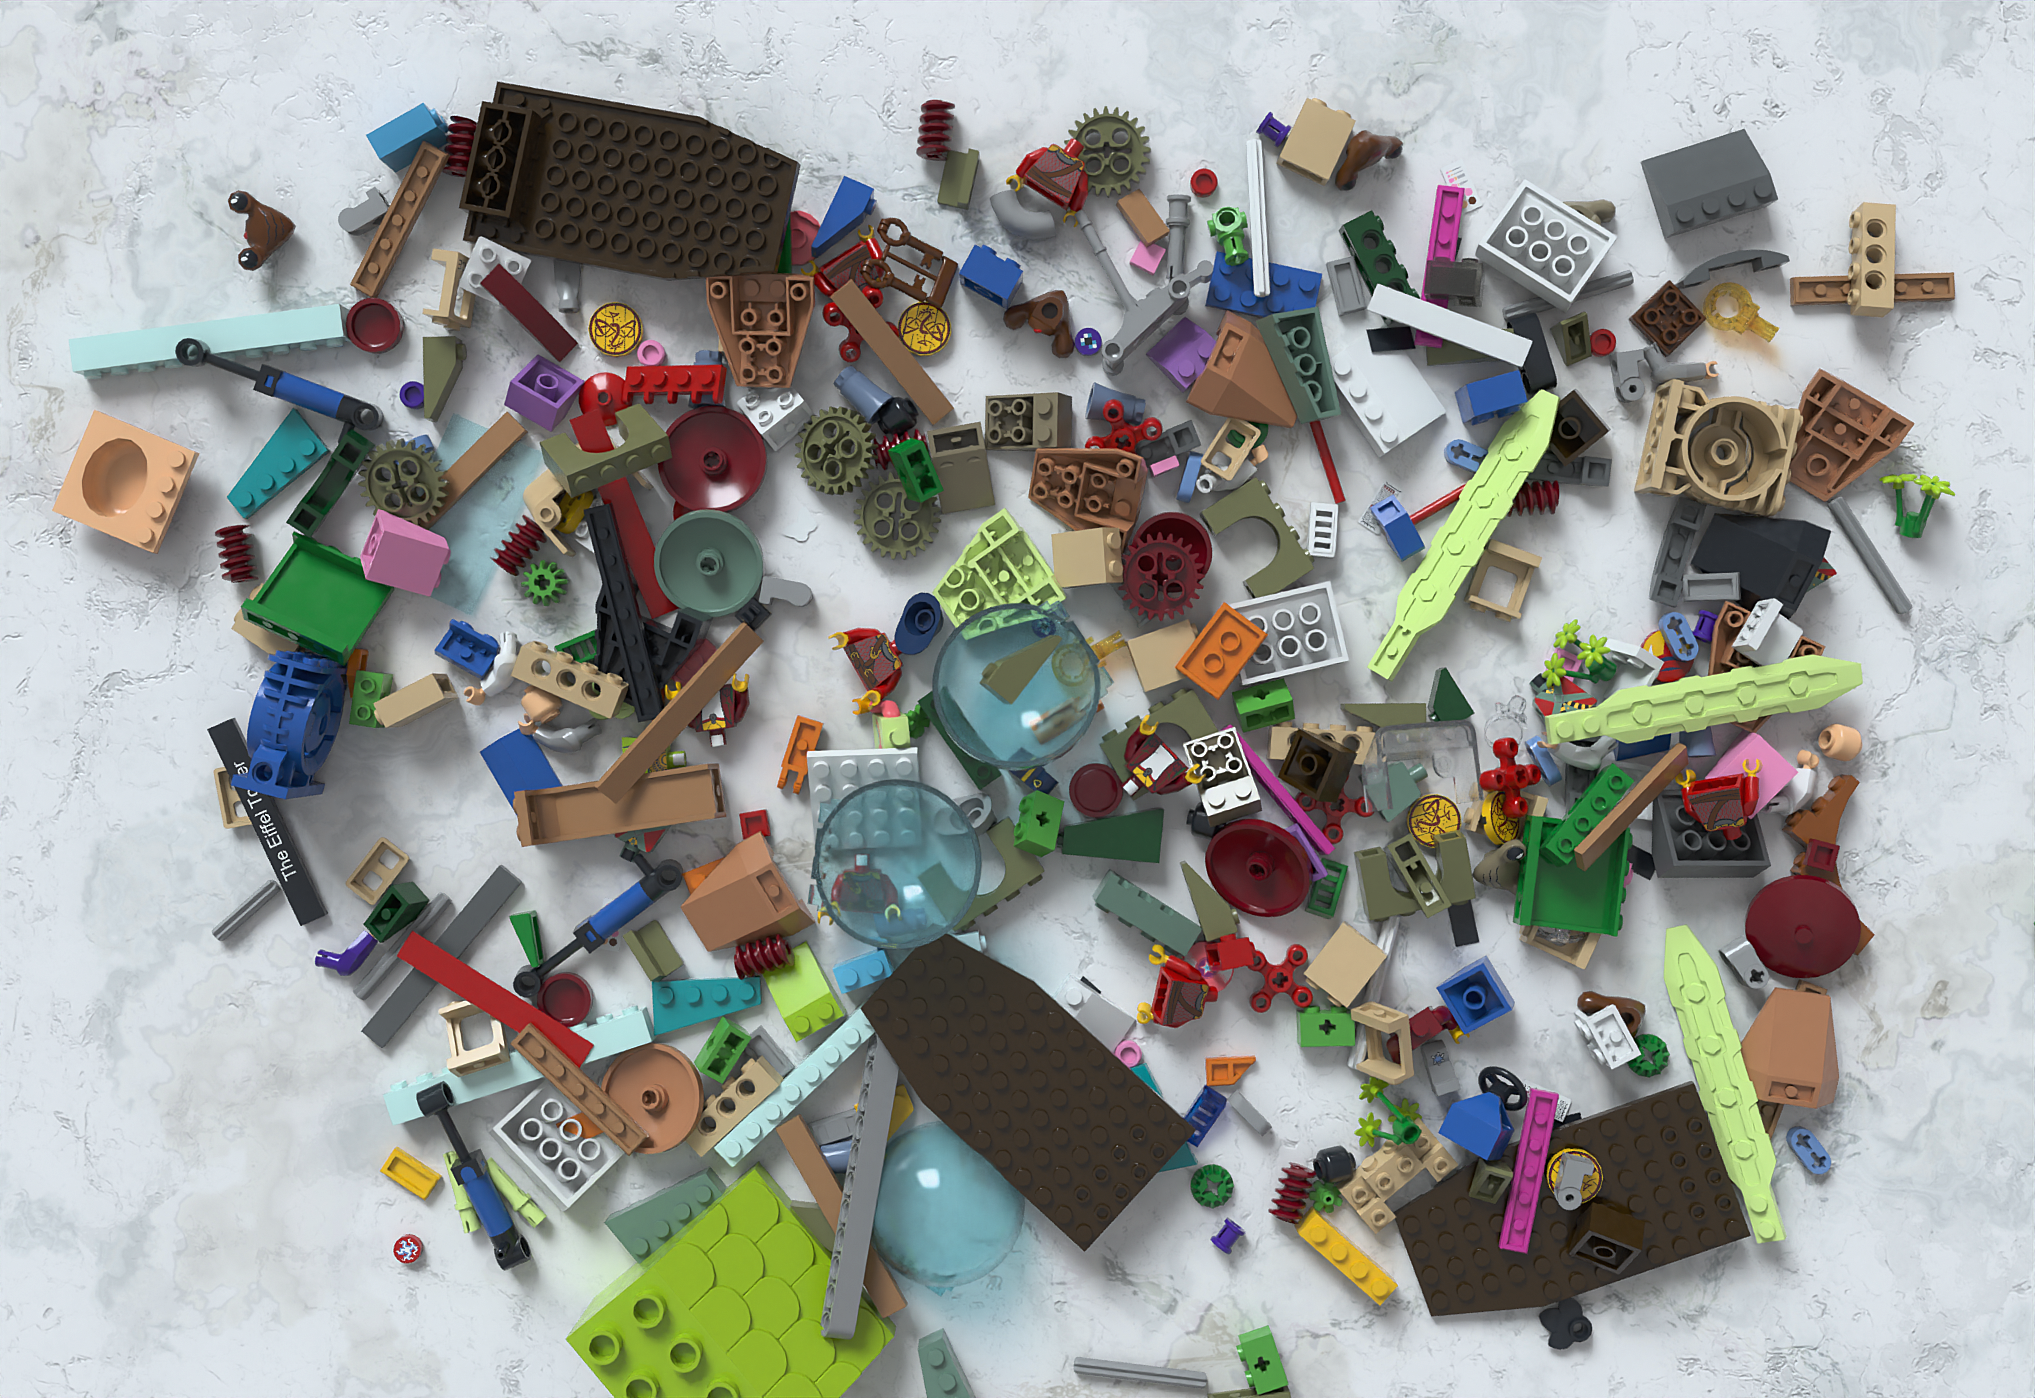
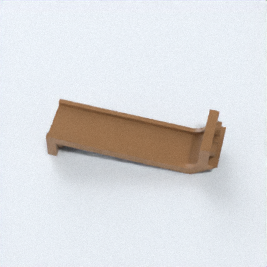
M719 763L644 773L617 804L594 786L597 781L547 789L514 792L515 798L513 799V809L518 817L516 832L522 847L727 817Z

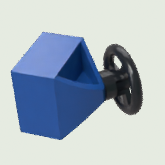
M1489 1066L1481 1070L1478 1076V1084L1483 1094L1453 1103L1438 1133L1485 1160L1501 1159L1515 1131L1506 1110L1518 1111L1524 1108L1528 1101V1094L1523 1083L1513 1073L1501 1067ZM1496 1075L1506 1078L1513 1085H1508L1501 1081ZM1486 1078L1492 1083L1490 1087L1487 1085ZM1511 1094L1519 1095L1520 1097L1516 1103L1507 1102Z

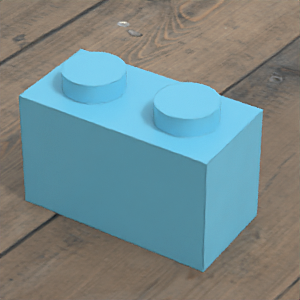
M886 948L879 951L876 949L835 964L832 968L841 994L885 979L894 972Z

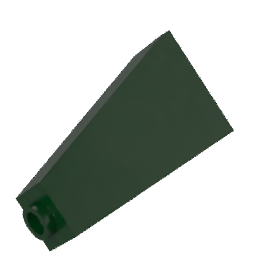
M1156 807L1064 825L1063 832L1058 831L1057 847L1061 848V853L1065 855L1159 863L1164 809Z

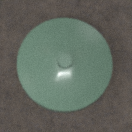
M706 509L687 513L677 518L667 527L656 546L654 569L659 586L667 598L681 609L690 607L711 617H720L739 610L755 595L763 577L764 557L757 537L744 522L728 513Z

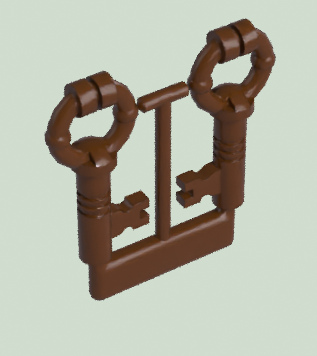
M881 219L877 232L887 245L881 260L872 259L864 261L860 270L864 280L872 288L892 287L921 303L926 300V302L942 308L958 263L946 256H942L943 251L912 236L901 219ZM891 224L901 229L902 233L899 240H893L887 236ZM908 245L919 252L921 251L924 255L920 266L926 265L928 270L932 265L931 261L933 259L937 261L941 259L942 265L938 275L935 276L889 252L890 246ZM889 257L934 280L935 283L930 296L927 297V293L922 291V286L926 280L924 277L919 279L920 275L917 274L913 285L905 283L895 277L889 265L884 262L886 258ZM874 266H878L885 271L886 274L882 282H877L870 277Z

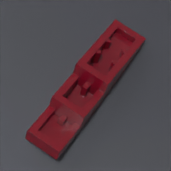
M498 263L479 283L559 363L578 344L564 327L501 264Z

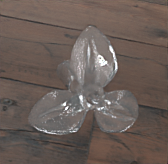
M1540 927L1537 930L1539 936L1551 942L1576 943L1585 937V932L1572 936L1568 935L1566 929L1555 928L1553 933H1548Z

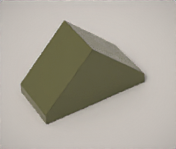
M1586 312L1563 320L1550 328L1566 366L1592 356L1588 315Z
M1480 1157L1469 1197L1496 1204L1513 1178V1172L1508 1164L1498 1160H1485Z

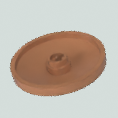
M647 1043L628 1049L611 1063L602 1081L601 1089L650 1134L634 1152L655 1154L669 1151L682 1144L693 1133L700 1120L704 1104L701 1077L693 1062L683 1052L672 1046L660 1043Z

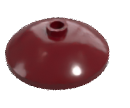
M1179 512L1160 513L1146 520L1135 533L1131 546L1136 549L1139 547L1137 543L1138 538L1147 543V534H1150L1153 540H1157L1158 533L1161 532L1163 540H1167L1171 533L1175 543L1182 537V547L1185 548L1192 544L1193 546L1189 553L1191 555L1199 553V556L1194 560L1195 564H1204V566L1197 569V572L1204 575L1207 574L1212 561V543L1206 529L1193 517ZM1159 552L1158 573L1153 574V579L1158 580L1159 591L1163 592V581L1168 579V574H1163V553ZM1145 555L1141 557L1139 565L1144 571H1150L1154 567V560L1152 557ZM1177 555L1168 557L1167 567L1173 571L1179 570L1182 566L1180 557ZM1145 583V584H1147L1148 586H1150L1151 588L1154 589V587H1153L1152 584H1150V583ZM1170 583L1167 587V593L1182 592V587L1178 583Z

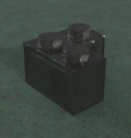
M1435 257L1434 261L1427 260L1424 286L1425 298L1453 300L1454 306L1482 307L1485 282L1483 263H1478L1479 260L1475 258H1463L1462 262L1451 261L1448 257Z

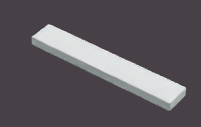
M1378 283L1367 311L1520 368H1522L1533 342Z

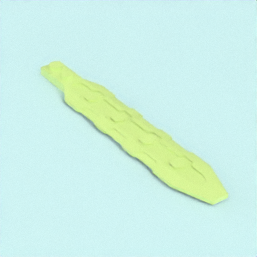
M1541 389L1520 408V411H1517L1501 426L1487 449L1488 454L1472 480H1469L1459 495L1460 500L1444 526L1440 527L1431 541L1432 546L1415 573L1411 574L1398 595L1395 622L1367 668L1392 682L1419 637L1443 620L1456 599L1455 594L1464 579L1483 555L1484 547L1499 522L1505 519L1513 506V499L1529 473L1535 470L1549 447L1560 401L1558 396Z
M1807 655L1785 659L1781 663L1754 668L1752 666L1735 668L1731 672L1705 677L1697 675L1680 678L1679 681L1620 689L1597 707L1545 716L1547 740L1549 744L1553 745L1606 735L1628 744L1650 740L1654 736L1680 731L1688 733L1704 730L1707 726L1734 721L1738 723L1753 721L1761 716L1818 709L1863 684L1861 663L1818 655Z
M1687 924L1667 928L1664 981L1671 1004L1675 1007L1684 1035L1683 1043L1688 1058L1692 1061L1700 1087L1699 1096L1704 1110L1707 1111L1729 1178L1742 1191L1757 1243L1785 1240L1787 1235L1771 1186L1777 1159L1769 1134L1764 1129L1757 1106L1758 1097L1753 1082L1749 1080L1740 1050L1742 1045L1737 1029H1734L1724 998L1726 993L1718 967Z

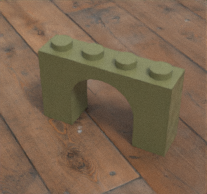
M640 403L615 412L619 435L625 440V443L614 450L604 453L582 451L576 447L565 432L539 442L545 465L571 498L672 458L668 435Z
M1257 477L1199 514L1213 537L1237 521L1246 518L1259 519L1268 524L1274 531L1277 539L1275 557L1268 566L1243 581L1253 599L1279 592L1313 570L1314 566L1312 563L1315 562L1307 548L1302 549L1297 540L1300 537L1292 525L1287 526L1283 519L1285 513L1278 503L1273 504L1268 496L1271 494V491L1263 480L1259 481Z
M1184 687L1171 695L1173 700L1164 705L1161 701L1148 709L1150 716L1146 723L1149 726H1154L1157 721L1159 723H1173L1185 731L1190 741L1219 732L1194 689L1187 691ZM1139 715L1125 723L1127 728L1119 733L1114 729L1102 736L1104 742L1099 744L1122 784L1132 775L1124 766L1126 763L1124 752L1128 738L1140 726L1143 720ZM1143 786L1131 799L1133 801L1148 793V790Z
M1009 816L986 831L1003 857L1006 867L1004 878L996 889L989 893L978 895L966 892L956 883L942 861L918 877L954 932L958 929H961L962 932L969 929L976 923L974 919L983 913L985 917L998 909L996 905L1004 898L1007 902L1021 893L1019 888L1027 883L1029 886H1032L1043 878L1041 873L1045 870L1037 857L1013 846L1015 825Z
M1460 830L1433 835L1437 858L1435 877L1450 903L1453 905H1463L1468 903V900L1476 899L1467 841L1464 834ZM1380 846L1354 852L1364 913L1370 921L1382 922L1395 915L1411 916L1416 913L1415 911L1421 910L1410 892L1400 891L1392 886L1386 853Z

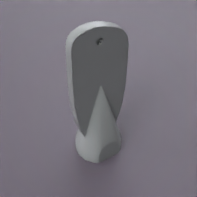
M554 259L555 283L560 298L559 312L577 313L579 312L577 297L580 287V264Z

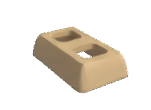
M1227 418L1202 457L1201 464L1224 480H1232L1260 436V430L1245 420ZM1231 430H1235L1245 437L1241 448H1235L1226 442V437ZM1217 452H1221L1231 459V463L1225 471L1212 464V459Z
M216 768L213 773L224 828L230 829L251 825L252 823L248 816L238 817L236 815L235 803L241 800L237 792L231 789L230 777L226 768Z
M381 837L348 878L346 886L370 905H374L410 858L388 839ZM387 849L399 857V861L393 869H389L380 862V857ZM369 871L375 872L383 880L376 891L369 888L363 882Z

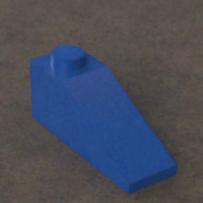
M843 177L811 245L812 257L818 258L861 225L867 214L872 215L877 200L874 199V188L849 177Z

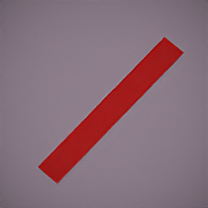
M598 409L569 420L582 451L604 453L614 450ZM626 476L598 487L604 505L613 504L625 555L651 618L654 619L679 609L678 606L667 598L657 581L654 569L656 549Z
M414 931L410 933L397 954V957L518 1033L529 1023H532L579 1068L594 1046L593 1043Z

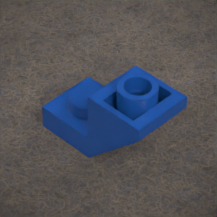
M1394 494L1370 507L1371 514L1385 531L1388 544L1401 562L1425 549V545L1407 511Z

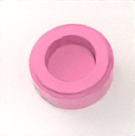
M647 340L639 346L637 356L644 366H661L665 361L666 352L659 342Z
M1124 1040L1115 1048L1114 1054L1129 1068L1137 1066L1141 1061L1142 1052L1136 1042Z

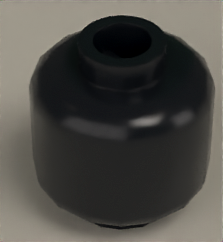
M895 397L879 409L880 420L877 423L884 434L890 433L894 435L897 433L898 437H901L904 431L908 432L915 427L919 413L908 398Z
M1200 802L1195 810H1189L1186 824L1191 825L1192 835L1212 840L1215 834L1227 822L1210 827L1202 802Z
M1343 1146L1322 1149L1313 1160V1168L1317 1178L1323 1180L1326 1184L1349 1180L1352 1176L1353 1168L1356 1166L1353 1154L1351 1152L1348 1153Z

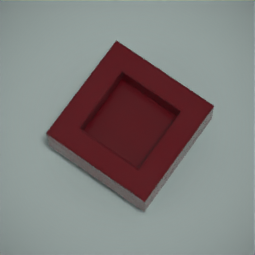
M1810 838L1803 865L1833 872L1840 846Z

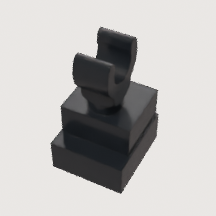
M752 597L735 617L756 632L772 613L759 603L755 597Z

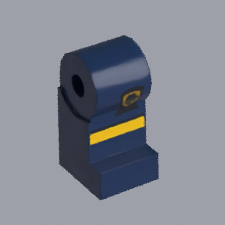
M1023 750L1006 767L1007 770L1034 791L1038 790L1049 795L1059 783L1045 771L1046 769Z

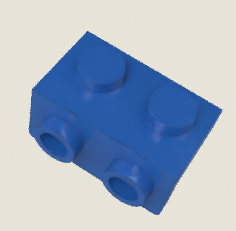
M452 619L449 623V630L434 651L435 655L483 680L493 666L495 657L499 654L500 645L492 636L488 634L482 635L474 631V628L467 622H458Z

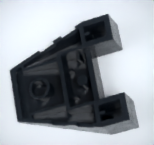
M633 583L635 594L637 596L639 587L638 585ZM602 584L595 604V614H597V629H595L597 650L596 655H594V665L598 667V671L605 674H616L623 678V682L628 683ZM687 607L678 611L673 627L670 628L641 615L660 691L704 643L713 617ZM594 683V690L601 692L600 686ZM628 688L623 702L634 706L630 688Z

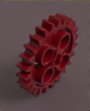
M1161 532L1158 533L1157 540H1153V537L1147 534V543L1138 538L1137 543L1139 547L1136 549L1129 545L1128 548L1132 554L1130 556L1122 554L1121 556L1126 561V565L1122 564L1124 584L1119 586L1118 590H1126L1127 592L1122 600H1132L1129 609L1136 606L1140 607L1138 611L1139 616L1147 611L1148 620H1151L1154 614H1158L1159 620L1163 621L1164 614L1166 613L1173 620L1174 611L1176 610L1181 615H1184L1182 606L1186 605L1192 608L1193 605L1190 598H1200L1195 593V589L1204 588L1202 584L1197 583L1198 579L1205 577L1204 574L1197 572V569L1204 566V564H1195L1194 561L1199 556V553L1191 555L1189 551L1193 545L1190 544L1185 548L1182 547L1183 538L1181 537L1175 543L1171 533L1167 540H1163ZM1159 552L1163 553V574H1168V579L1163 581V601L1158 599L1159 582L1157 579H1153V574L1158 573ZM1145 555L1152 557L1154 560V567L1150 571H1144L1139 565L1141 557ZM1177 555L1180 557L1182 566L1179 570L1173 571L1167 567L1166 562L1169 556ZM1175 582L1182 587V594L1179 597L1172 598L1168 595L1167 587L1170 583ZM1143 583L1153 585L1155 589L1153 597L1144 598L1140 594V587Z

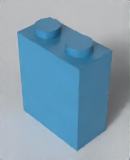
M422 103L366 136L378 158L396 173L412 163L423 141L429 142L438 149L448 144L446 137L449 130L443 116H440L435 108L430 110Z

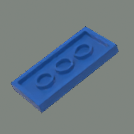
M1216 252L1213 275L1210 280L1205 306L1259 318L1316 306L1322 273L1269 262L1270 294L1265 297H1257L1254 295L1252 259L1248 258L1242 264L1231 266L1225 263L1226 253Z

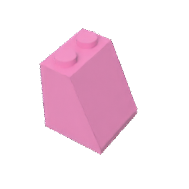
M378 509L360 559L367 580L430 597L433 589L438 588L440 584V571L443 564L446 565L448 563L451 550L444 537Z
M1743 730L1704 779L1741 773L1748 777V773L1742 766L1744 760L1749 759V769L1754 770L1757 766L1756 759H1760L1763 766L1761 771L1756 773V777L1759 778V799L1754 813L1748 816L1749 819H1752L1798 771L1759 734Z

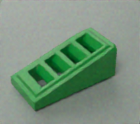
M595 630L556 645L554 651L556 653L565 652L564 650L569 648L574 661L581 664L593 661L597 650ZM588 639L593 646L594 654H590L585 643ZM576 644L580 645L582 652L585 656L582 659H580L578 652L574 646Z
M1322 858L1321 861L1325 868L1339 873V876L1335 877L1328 874L1326 877L1314 881L1305 912L1331 919L1334 917L1348 866ZM1322 879L1335 883V888L1322 884ZM1321 890L1332 894V897L1329 898L1318 894V891ZM1315 901L1328 904V909L1315 905Z
M533 910L510 915V921L532 968L540 966L545 961L537 912Z

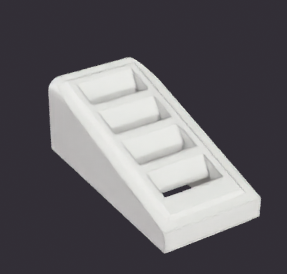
M1311 502L1306 548L1313 557L1335 558L1338 505ZM1316 511L1331 512V517L1316 516ZM1316 521L1330 523V528L1317 527ZM1315 532L1329 533V538L1315 537ZM1314 543L1328 544V548H1315Z

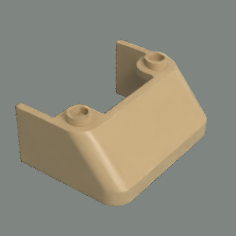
M610 437L614 449L618 448L617 443ZM578 442L576 444V447L581 450V447ZM547 469L526 487L523 493V500L535 522L564 555L574 557L577 553L558 531L554 529L562 518V511L555 501L567 491L552 472ZM641 471L632 473L643 487L648 490L654 488Z

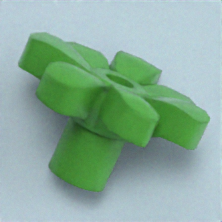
M919 704L915 706L914 711L910 710L908 714L904 713L908 717L910 737L914 739L921 737L925 732L924 727H929L930 719L926 718L927 715Z
M1316 1180L1313 1183L1316 1191L1309 1192V1199L1315 1201L1313 1207L1317 1211H1321L1324 1207L1326 1213H1332L1334 1211L1333 1205H1342L1343 1200L1338 1196L1341 1192L1336 1185L1326 1184L1325 1182L1322 1184L1320 1180Z

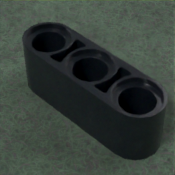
M1531 313L1508 320L1507 329L1513 328L1515 335L1533 341L1522 368L1518 367L1527 394L1533 395L1537 394L1541 389L1547 391L1556 388L1557 378L1537 314Z

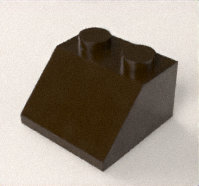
M1574 389L1559 401L1549 448L1565 467L1611 430L1577 389Z
M1298 728L1278 778L1317 801L1336 803L1358 753L1336 741Z
M1593 1202L1581 1216L1567 1255L1620 1274L1642 1251L1645 1222L1635 1219L1631 1215L1622 1214L1609 1209L1605 1205Z

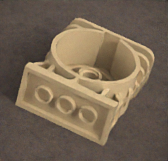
M1672 379L1656 387L1634 492L1642 494L1652 493L1665 497H1672L1683 493L1691 500L1701 504L1724 507L1730 511L1738 510L1743 514H1756L1758 517L1774 516L1778 511H1782L1785 505L1786 498L1783 493L1785 485L1788 484L1791 478L1789 466L1791 458L1794 457L1797 450L1795 438L1802 426L1803 416L1800 415L1799 409H1784L1782 405L1777 404L1770 406L1766 402H1757L1745 397L1731 396L1708 399L1702 388L1685 385L1684 381ZM1714 409L1711 425L1705 426L1695 433L1688 449V440L1691 432L1701 423L1708 421L1709 411ZM1677 415L1682 416V417L1676 422V417H1677ZM1740 419H1741V429H1742V430L1739 429ZM1748 437L1750 464L1748 482L1746 473L1738 483L1728 487L1726 494H1724L1726 483L1736 480L1746 471L1745 457ZM1717 447L1722 448L1724 451L1723 460L1719 459L1716 455Z

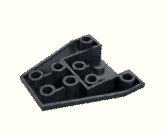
M1714 513L1691 560V564L1703 574L1740 572L1741 599L1734 600L1745 610L1752 612L1758 601L1775 598L1783 604L1779 613L1789 620L1797 611L1823 561L1831 530L1806 520Z

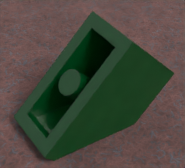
M1447 668L1437 669L1427 707L1431 712L1428 717L1435 728L1438 729L1440 727L1441 730L1448 731L1473 715L1474 711Z
M414 882L392 885L363 925L379 943H383L413 922L430 900Z

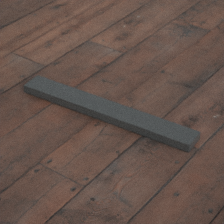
M499 865L434 944L458 959L522 881L503 865ZM414 967L361 1032L379 1047H385L438 982Z

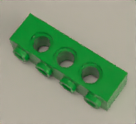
M1614 763L1602 768L1543 841L1539 852L1558 868L1567 865L1575 856L1574 849L1608 815L1633 784L1634 780Z

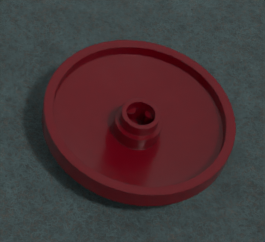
M721 406L699 407L681 415L666 430L665 433L669 438L672 458L657 463L658 471L668 493L683 507L691 511L707 509L729 513L748 503L760 489L767 470V451L756 427L742 414Z
M1240 819L1230 822L1215 834L1206 851L1205 866L1213 887L1224 900L1245 913L1259 917L1286 915L1302 904L1311 888L1313 870L1304 847L1288 831L1271 822L1259 819Z
M1793 875L1769 883L1754 896L1745 915L1746 939L1753 946L1762 964L1770 970L1787 977L1815 978L1835 971L1850 959L1860 940V918L1850 896L1833 882L1816 876Z

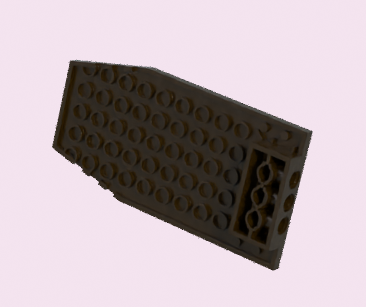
M497 81L493 102L482 101L460 200L459 208L468 213L463 241L476 244L478 238L482 236L513 252L666 281L716 276L773 274L778 272L801 165L789 157L756 144L754 141L743 138L724 127L717 126L700 116Z
M934 927L860 1008L922 1103L1084 1252L1196 1131L1195 1127L1036 981L989 957V955L976 950L937 927Z
M1693 1081L1552 1129L1527 1254L1501 1249L1498 1246L1511 1181L1496 1204L1469 1197L1480 1156L1470 1165H1465L1457 1170V1173L1447 1180H1442L1436 1184L1433 1189L1424 1195H1419L1393 1212L1431 1317L1544 1307L1751 1236ZM1519 1141L1508 1144L1501 1159H1498V1161L1507 1163L1512 1172L1514 1171ZM1569 1148L1582 1149L1591 1154L1600 1165L1603 1175L1601 1188L1595 1197L1585 1203H1581L1579 1207L1573 1210H1566L1559 1205L1554 1193L1548 1186L1546 1171L1552 1157L1563 1149ZM1593 1202L1605 1205L1609 1209L1631 1215L1635 1219L1645 1222L1642 1251L1620 1274L1567 1255L1581 1216Z

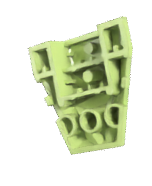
M1006 508L999 511L980 526L976 536L970 544L966 545L957 562L950 567L932 592L962 637L1045 614L1067 598L1062 587L1057 582L1051 567L1024 528L1019 526Z

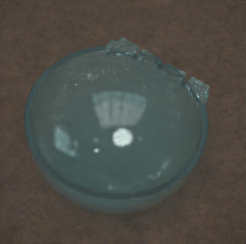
M1060 600L1051 605L1048 601L1040 606L1010 603L982 610L961 623L941 648L934 667L932 682L936 712L942 726L952 741L971 758L985 765L1003 770L1020 771L1039 768L1053 763L1069 753L1082 740L1090 728L1096 715L1099 700L1108 695L1107 688L1113 685L1114 681L1104 666L1097 667L1100 660L1085 641L1084 636L1074 621L1066 622L1070 615ZM1049 635H1059L1062 638L1061 642L1012 705L1003 704L979 684L983 678L981 675L983 670L991 662L995 663V661Z
M891 779L865 785L853 791L842 800L831 799V804L820 803L818 823H824L823 828H817L814 848L815 856H813L811 879H816L817 884H810L807 904L818 905L817 911L827 912L833 921L853 938L874 947L894 950L910 949L931 943L948 933L966 915L974 902L980 886L983 863L982 851L972 822L952 798L942 791L921 782Z
M943 1121L928 1122L908 1129L886 1146L871 1240L883 1260L897 1273L913 1282L925 1285L931 1291L942 1296L946 1289L951 1292L956 1286L972 1283L986 1276L1005 1260L1021 1232L1025 1214V1197L1003 1177L999 1169L987 1157L972 1149Z

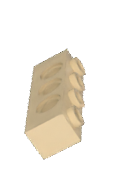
M1863 202L1850 215L1849 227L1852 228V238L1849 242L1848 250L1852 254V263L1848 269L1851 289L1847 298L1848 305H1851L1850 315L1884 317L1894 309L1896 205ZM1867 231L1872 232L1874 237H1871ZM1867 256L1872 258L1874 263L1869 262ZM1866 282L1872 284L1874 289L1869 288Z
M532 641L521 646L511 673L512 677L609 719L619 714L629 688V684L623 682L622 677L613 673H602L593 664L587 662L581 664L574 661L573 656L570 654L551 651L548 649V645L539 641ZM543 661L549 663L551 667L550 673L543 669ZM568 672L574 674L576 678L575 684L568 680ZM593 682L600 686V694H596L593 691Z
M1282 722L1276 724V726H1269L1268 759L1285 760L1291 747L1290 738L1298 730V728L1292 727V722ZM1303 723L1302 729L1320 736L1325 735L1343 746L1348 737H1353L1357 743L1354 752L1358 753L1353 764L1379 765L1380 733L1373 732V727L1357 726L1356 731H1346V725L1330 724V730L1319 729V724Z
M762 1055L756 1061L753 1058L748 1060L740 1068L743 1073L737 1079L731 1076L721 1086L724 1091L717 1097L712 1094L704 1101V1109L702 1110L700 1120L693 1133L685 1140L700 1157L706 1154L783 1081L784 1078ZM743 1082H752L755 1086V1091L746 1090ZM724 1099L732 1100L736 1105V1109L727 1108L724 1104ZM705 1117L713 1118L716 1122V1127L708 1126L705 1122Z

